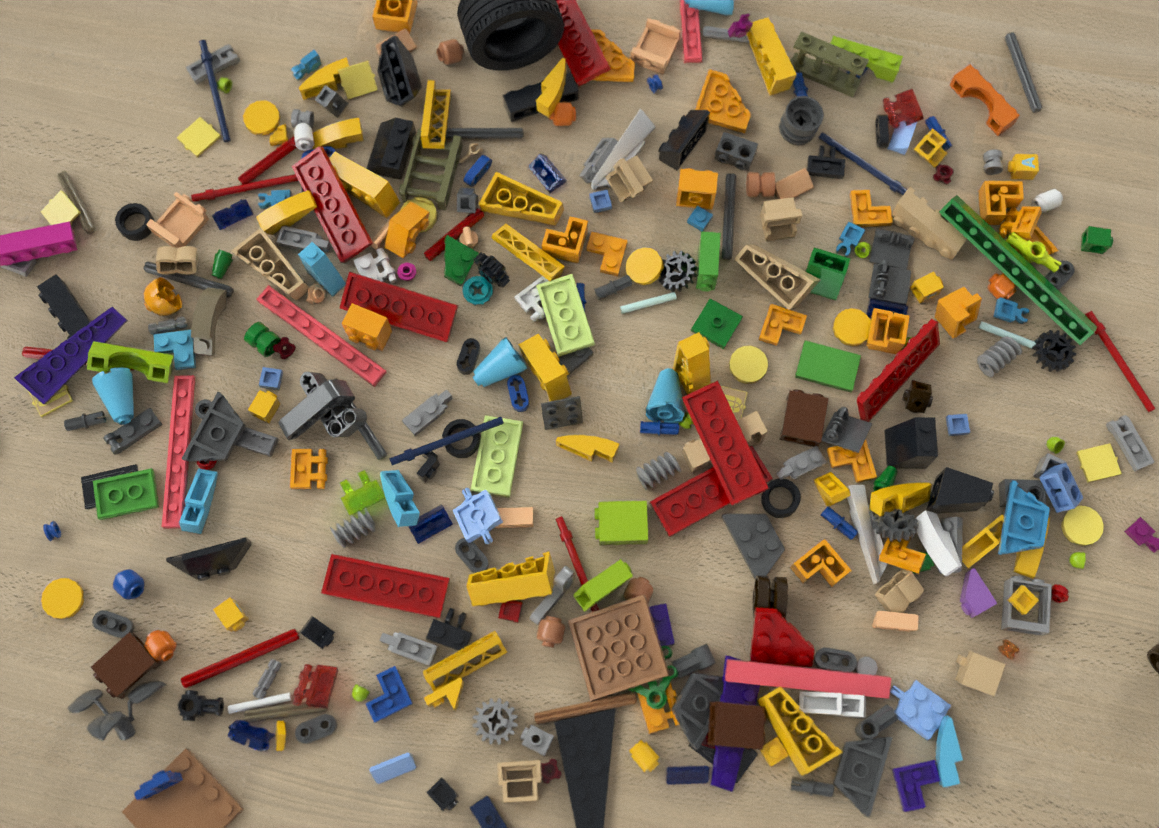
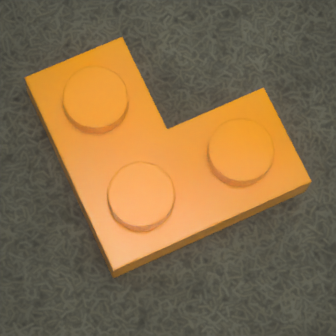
M851 190L850 200L853 224L859 227L892 225L890 206H872L870 190Z
M591 231L587 251L604 255L600 267L601 273L613 276L619 275L628 240Z
M770 304L759 340L777 346L782 329L801 335L807 315Z
M866 440L859 453L838 446L827 449L831 467L837 468L851 464L856 483L877 478Z
M909 537L908 541L902 538L901 542H898L897 539L890 541V538H887L879 561L919 574L926 554L907 548L911 537Z

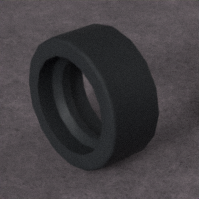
M131 203L123 206L117 212L115 225L125 238L138 241L152 233L146 224L151 219L154 221V218L142 204ZM138 213L145 216L144 224L137 230L130 231L125 228L124 225L129 216Z
M456 419L444 428L442 438L450 436L458 428L469 429L475 425L465 419ZM480 434L473 435V441L466 449L459 450L451 444L446 445L445 449L454 457L467 458L478 450Z
M778 478L772 480L767 484L769 489L762 493L761 502L763 508L769 515L775 518L788 517L797 510L801 502L800 491L788 479L780 480ZM784 487L791 492L793 497L791 506L784 510L773 507L770 503L769 495L774 488Z

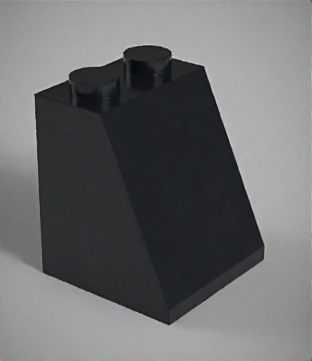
M914 417L884 431L887 466H893L896 469H926L938 457L935 417Z
M946 467L935 478L926 510L937 514L977 511L982 506H985L988 501L991 502L994 495V490H992L993 483Z

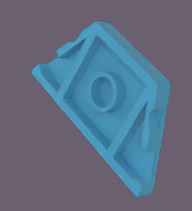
M1013 480L1009 486L998 549L999 555L1042 548L1045 542L1050 508L1043 502L1038 501L1030 492L1026 493L1017 486L1019 483Z

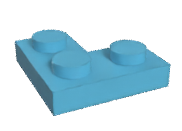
M191 330L154 334V352L174 353V366L176 370L196 368L194 338L191 337Z

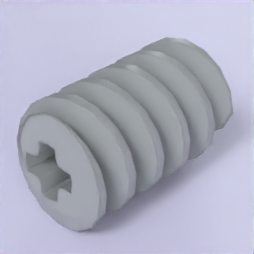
M1004 336L995 345L991 346L989 350L978 356V366L985 375L993 377L994 373H998L1000 368L1005 367V364L1011 363V359L1014 360L1017 355H1021L1022 348L1014 339Z
M669 452L664 453V458L660 455L657 456V461L654 459L650 460V465L644 463L643 469L639 466L636 468L639 481L645 490H647L646 484H649L652 488L654 487V480L660 484L661 476L668 480L667 473L675 476L674 469L679 473L682 471L676 458Z
M366 507L364 508V515L360 511L357 512V519L351 515L350 523L344 519L343 527L336 523V531L330 527L337 542L343 548L347 547L346 541L351 544L354 543L353 537L360 540V533L367 536V529H370L372 532L375 531V523Z

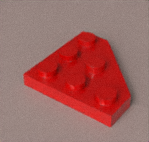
M755 608L750 662L812 667L814 645L809 640L807 641L790 622L788 623L777 609Z

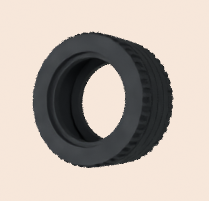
M460 0L458 5L457 17L470 56L475 63L485 69L508 71L531 65L548 55L558 45L563 35L564 21L556 0Z

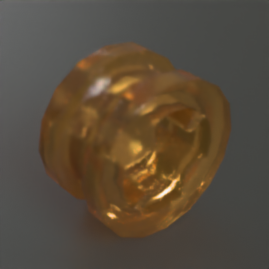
M1004 639L1002 641L1003 645H999L998 650L1005 657L1013 660L1015 658L1014 654H1018L1020 650L1015 644Z

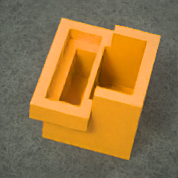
M962 287L938 300L935 318L954 339L966 332L964 328L966 325L977 320L982 298L978 293L972 296L965 287Z
M874 308L866 345L868 349L897 354L901 351L906 342L910 316L899 313L893 314L891 311Z

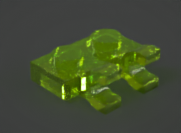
M365 470L358 473L364 486L353 491L347 479L340 482L346 494L341 497V500L349 516L385 499L378 481L374 480L371 482Z

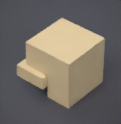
M637 155L627 161L624 158L617 161L613 166L615 170L606 177L621 203L630 197L635 198L653 181Z
M794 197L763 202L760 217L765 241L794 238L796 236V224L800 223L802 212L801 209H796Z
M971 650L967 657L959 654L956 662L960 664L955 680L963 685L995 696L1006 664Z
M540 760L498 763V784L502 785L503 803L539 801L538 783L542 782Z

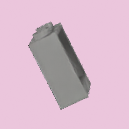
M1012 576L1004 581L1001 630L1039 636L1048 634L1052 584H1047L1041 579L1027 581L1021 576ZM1021 585H1024L1030 591L1040 592L1038 623L1011 619L1012 604L1008 599L1013 594V588L1018 589Z

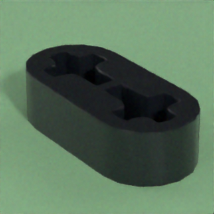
M877 115L875 121L877 148H887L889 143L888 116Z
M474 338L464 341L457 359L458 371L463 375L473 372L480 354V344ZM474 344L476 349H472L471 354H469L468 347ZM466 359H469V366L463 369L461 364H465Z

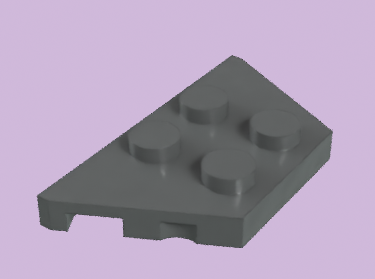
M217 392L181 458L186 462L221 461L229 458L246 425L222 393Z
M723 514L721 517L754 579H756L757 575L766 576L785 550L767 515Z
M691 673L671 709L694 749H699L708 733L710 702H720L724 687L723 677Z
M892 737L844 743L833 784L868 818H870Z

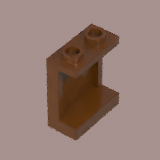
M798 389L790 390L787 395V405L779 440L819 447L822 440L829 398L818 393L811 395Z
M129 632L95 662L91 669L95 672L93 674L95 679L100 683L104 682L108 687L106 691L111 697L123 699L126 697L124 693L151 669L156 670L162 664L151 657L145 649V644L136 634Z
M710 702L708 745L763 750L766 741L764 724L767 720L765 706Z

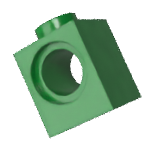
M1088 226L1082 233L1081 251L1104 254L1112 247L1113 237H1111V229Z

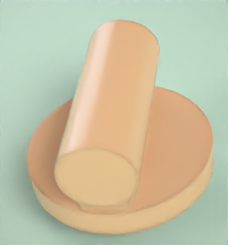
M464 227L459 240L462 244L473 248L478 243V236L474 231L470 230V227Z
M315 283L311 285L308 289L306 301L311 304L322 302L326 295L324 287Z

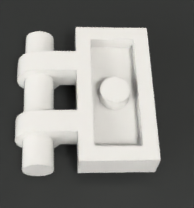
M383 248L376 250L378 257L375 259L369 253L353 260L360 275L379 281L389 279L390 283L397 281L396 271L391 267L389 263L390 258ZM382 265L384 272L379 273L377 266Z
M541 276L514 297L526 313L532 309L535 311L530 316L534 323L546 317L543 307L541 308L538 305L541 303V299L536 287L538 284L549 281L544 276Z

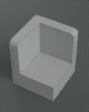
M1047 453L1040 459L1033 476L1040 479L1039 477L1048 467L1063 464L1066 461Z

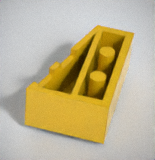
M536 334L518 344L524 360L533 375H536L540 381L542 390H546L550 402L565 399L572 395L567 379L569 373L564 365L559 364L560 360L557 354L550 351L551 347L546 339H542L539 334Z

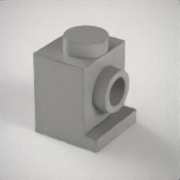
M531 725L530 728L525 727L520 739L523 740V746L545 756L554 736ZM534 735H538L540 737V741L538 743L532 742V737Z

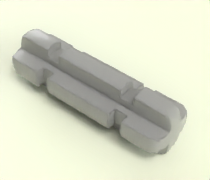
M183 316L176 318V320L174 318L158 322V324H149L148 330L151 335L159 334L160 331L162 333L176 330L177 327L180 329L187 327V321Z
M274 659L270 660L269 668L265 669L258 682V688L256 687L252 695L258 699L265 697L266 689H269L277 675L275 674L276 671H279L281 663Z

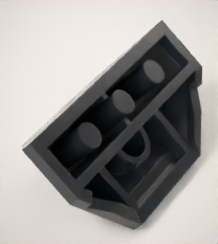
M393 35L381 44L382 52L379 57L378 74L386 101L403 106L417 96L422 85L413 56L399 38Z
M247 537L168 557L166 561L194 579L204 581L210 579L211 575H227L230 573V570L236 569L252 544Z

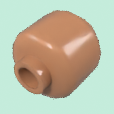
M456 39L440 42L436 50L439 61L445 65L460 62L465 52L463 45Z
M644 577L633 578L628 582L624 598L629 600L646 595L647 602L649 603L653 594V587L649 580Z
M546 616L545 619L539 622L537 639L542 641V646L554 648L555 644L562 643L565 632V625L561 623L562 619Z

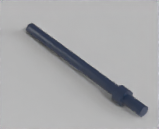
M200 40L201 60L205 65L223 141L227 143L231 139L212 66V55L208 50L206 40Z
M824 132L820 134L819 139L831 147H836L838 152L884 182L893 192L904 195L907 191L898 180L894 181Z
M498 417L413 450L411 448L404 450V453L389 458L391 465L393 466L406 460L408 462L412 461L419 455L504 424L503 419Z

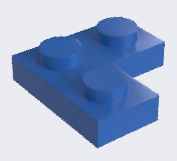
M396 666L376 675L384 694L365 703L374 723L413 704Z
M165 770L159 771L152 775L153 779L139 786L140 789L135 791L134 795L136 800H145L183 781L181 773L172 772V770L167 772Z

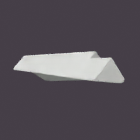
M640 109L592 180V190L603 186L611 187L606 177L615 170L613 166L622 158L626 161L638 155L645 146V141L643 140L655 129V125L643 110Z
M849 485L847 487L851 495L847 497L851 509L849 512L854 527L858 531L857 536L874 585L880 581L887 566V563L879 561L884 546L880 534H876V529H873L874 516L869 509L870 504L868 505L865 486Z

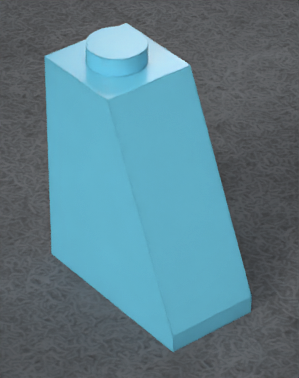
M313 242L298 254L307 273L322 285L332 297L346 285V282L326 254Z

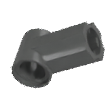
M705 644L671 663L678 670V678H682L694 671L708 668L714 665L716 661L708 644Z
M886 704L865 720L859 722L856 725L855 732L863 740L874 738L878 733L898 720L897 714L893 708ZM864 724L870 726V735L865 734L863 731Z

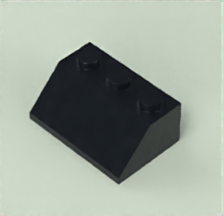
M690 110L686 116L683 115L677 129H673L670 132L668 141L661 144L658 150L660 152L659 160L678 171L707 131L710 111Z
M395 117L380 123L366 169L377 175L402 180L412 147L413 136L416 134L414 122Z

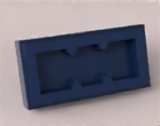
M488 795L470 807L482 828H508Z

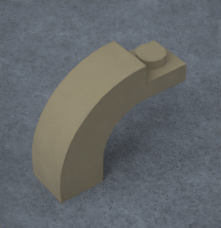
M206 288L200 295L194 310L191 326V337L194 338V353L211 356L215 354L216 324L220 313L226 309V290Z

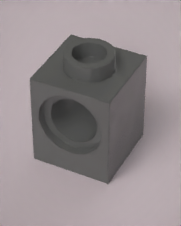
M326 85L315 98V101L337 118L348 105L346 100Z

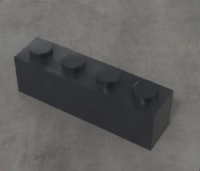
M571 72L566 74L565 86L559 102L579 100V89ZM544 80L534 85H527L516 91H509L503 95L504 106L511 122L540 113L537 111L536 100L542 94L541 83Z
M57 274L37 286L41 292L38 296L45 304H49V312L54 318L58 317L60 322L57 324L63 332H68L70 335L67 337L68 339L91 322L65 282Z

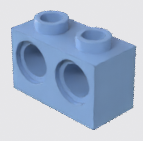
M1067 463L1048 467L1039 477L1056 513L1075 509L1082 501L1083 496Z

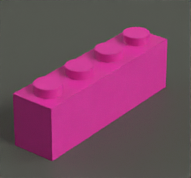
M70 221L0 235V266L76 251L77 245Z

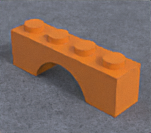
M971 64L954 75L949 86L961 98L975 97L986 104L989 111L986 124L997 136L1015 124L1020 116L1016 109L1011 107L1004 97L992 87L991 83L986 81Z

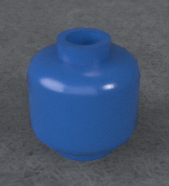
M127 569L115 576L113 588L124 599L138 598L144 591V580L134 570Z

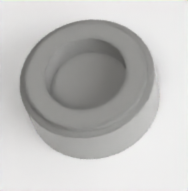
M863 657L857 661L855 670L860 674L875 675L877 664L874 659Z

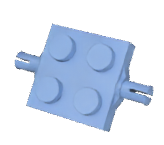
M469 488L463 489L462 494L465 497V501L453 509V513L465 540L471 543L482 536L485 544L492 543L493 539L489 531L503 523L490 493L485 489L479 494L472 496Z
M917 680L912 683L906 692L901 691L895 685L890 690V693L899 699L898 706L895 709L897 718L923 738L930 740L934 732L939 729L942 718L946 715L951 705Z

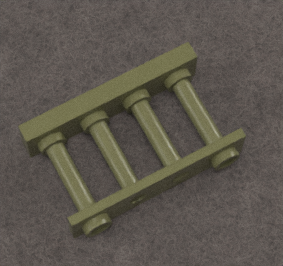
M801 31L793 48L800 51L799 53L795 52L790 61L795 72H801L803 77L854 97L861 83V79L857 78L856 75L862 76L869 60ZM806 53L816 57V60L807 57ZM826 61L830 64H833V67L823 64L822 62ZM840 68L845 69V70L849 71L850 73L847 74V73H845V72L840 71L839 69H840Z
M418 129L417 135L413 136V150L404 183L399 187V195H401L404 203L408 200L409 195L434 199L438 203L439 209L446 210L463 147L461 136L454 135L452 142L445 143V149L441 150L448 151V158L439 159L420 155L422 148L421 129ZM420 162L442 166L445 172L439 176L415 170L417 163ZM413 178L439 183L441 185L440 191L432 192L411 188Z

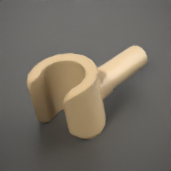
M472 143L469 147V152L459 162L463 164L474 154H482L483 149L480 148L475 151L476 146L479 144Z

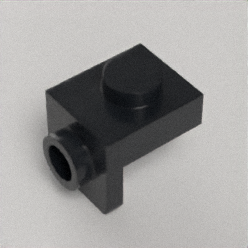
M433 451L422 454L427 461L417 472L419 479L425 483L428 479L431 480L437 473L436 469L440 465L437 459L438 456Z
M311 616L299 633L323 649L331 644L335 632Z
M443 777L426 792L443 812L446 809L451 811L459 803L456 800L459 797L458 793Z

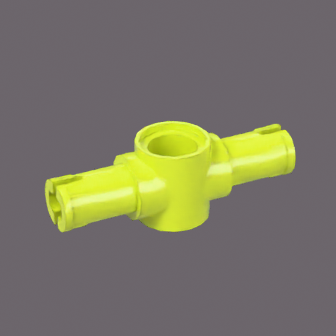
M1015 232L1009 235V239L1006 241L1020 250L1019 253L1029 263L1042 264L1053 273L1059 269L1061 262L1048 254L1043 243L1025 240L1015 234Z

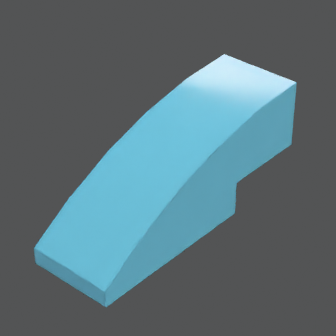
M198 468L184 501L186 506L179 521L182 531L202 533L215 491L217 472Z
M399 470L381 471L380 478L385 498L397 526L417 525L420 512L412 501L414 493Z
M943 716L936 742V766L940 777L939 784L942 787L960 784L955 762L962 761L963 758L952 718Z

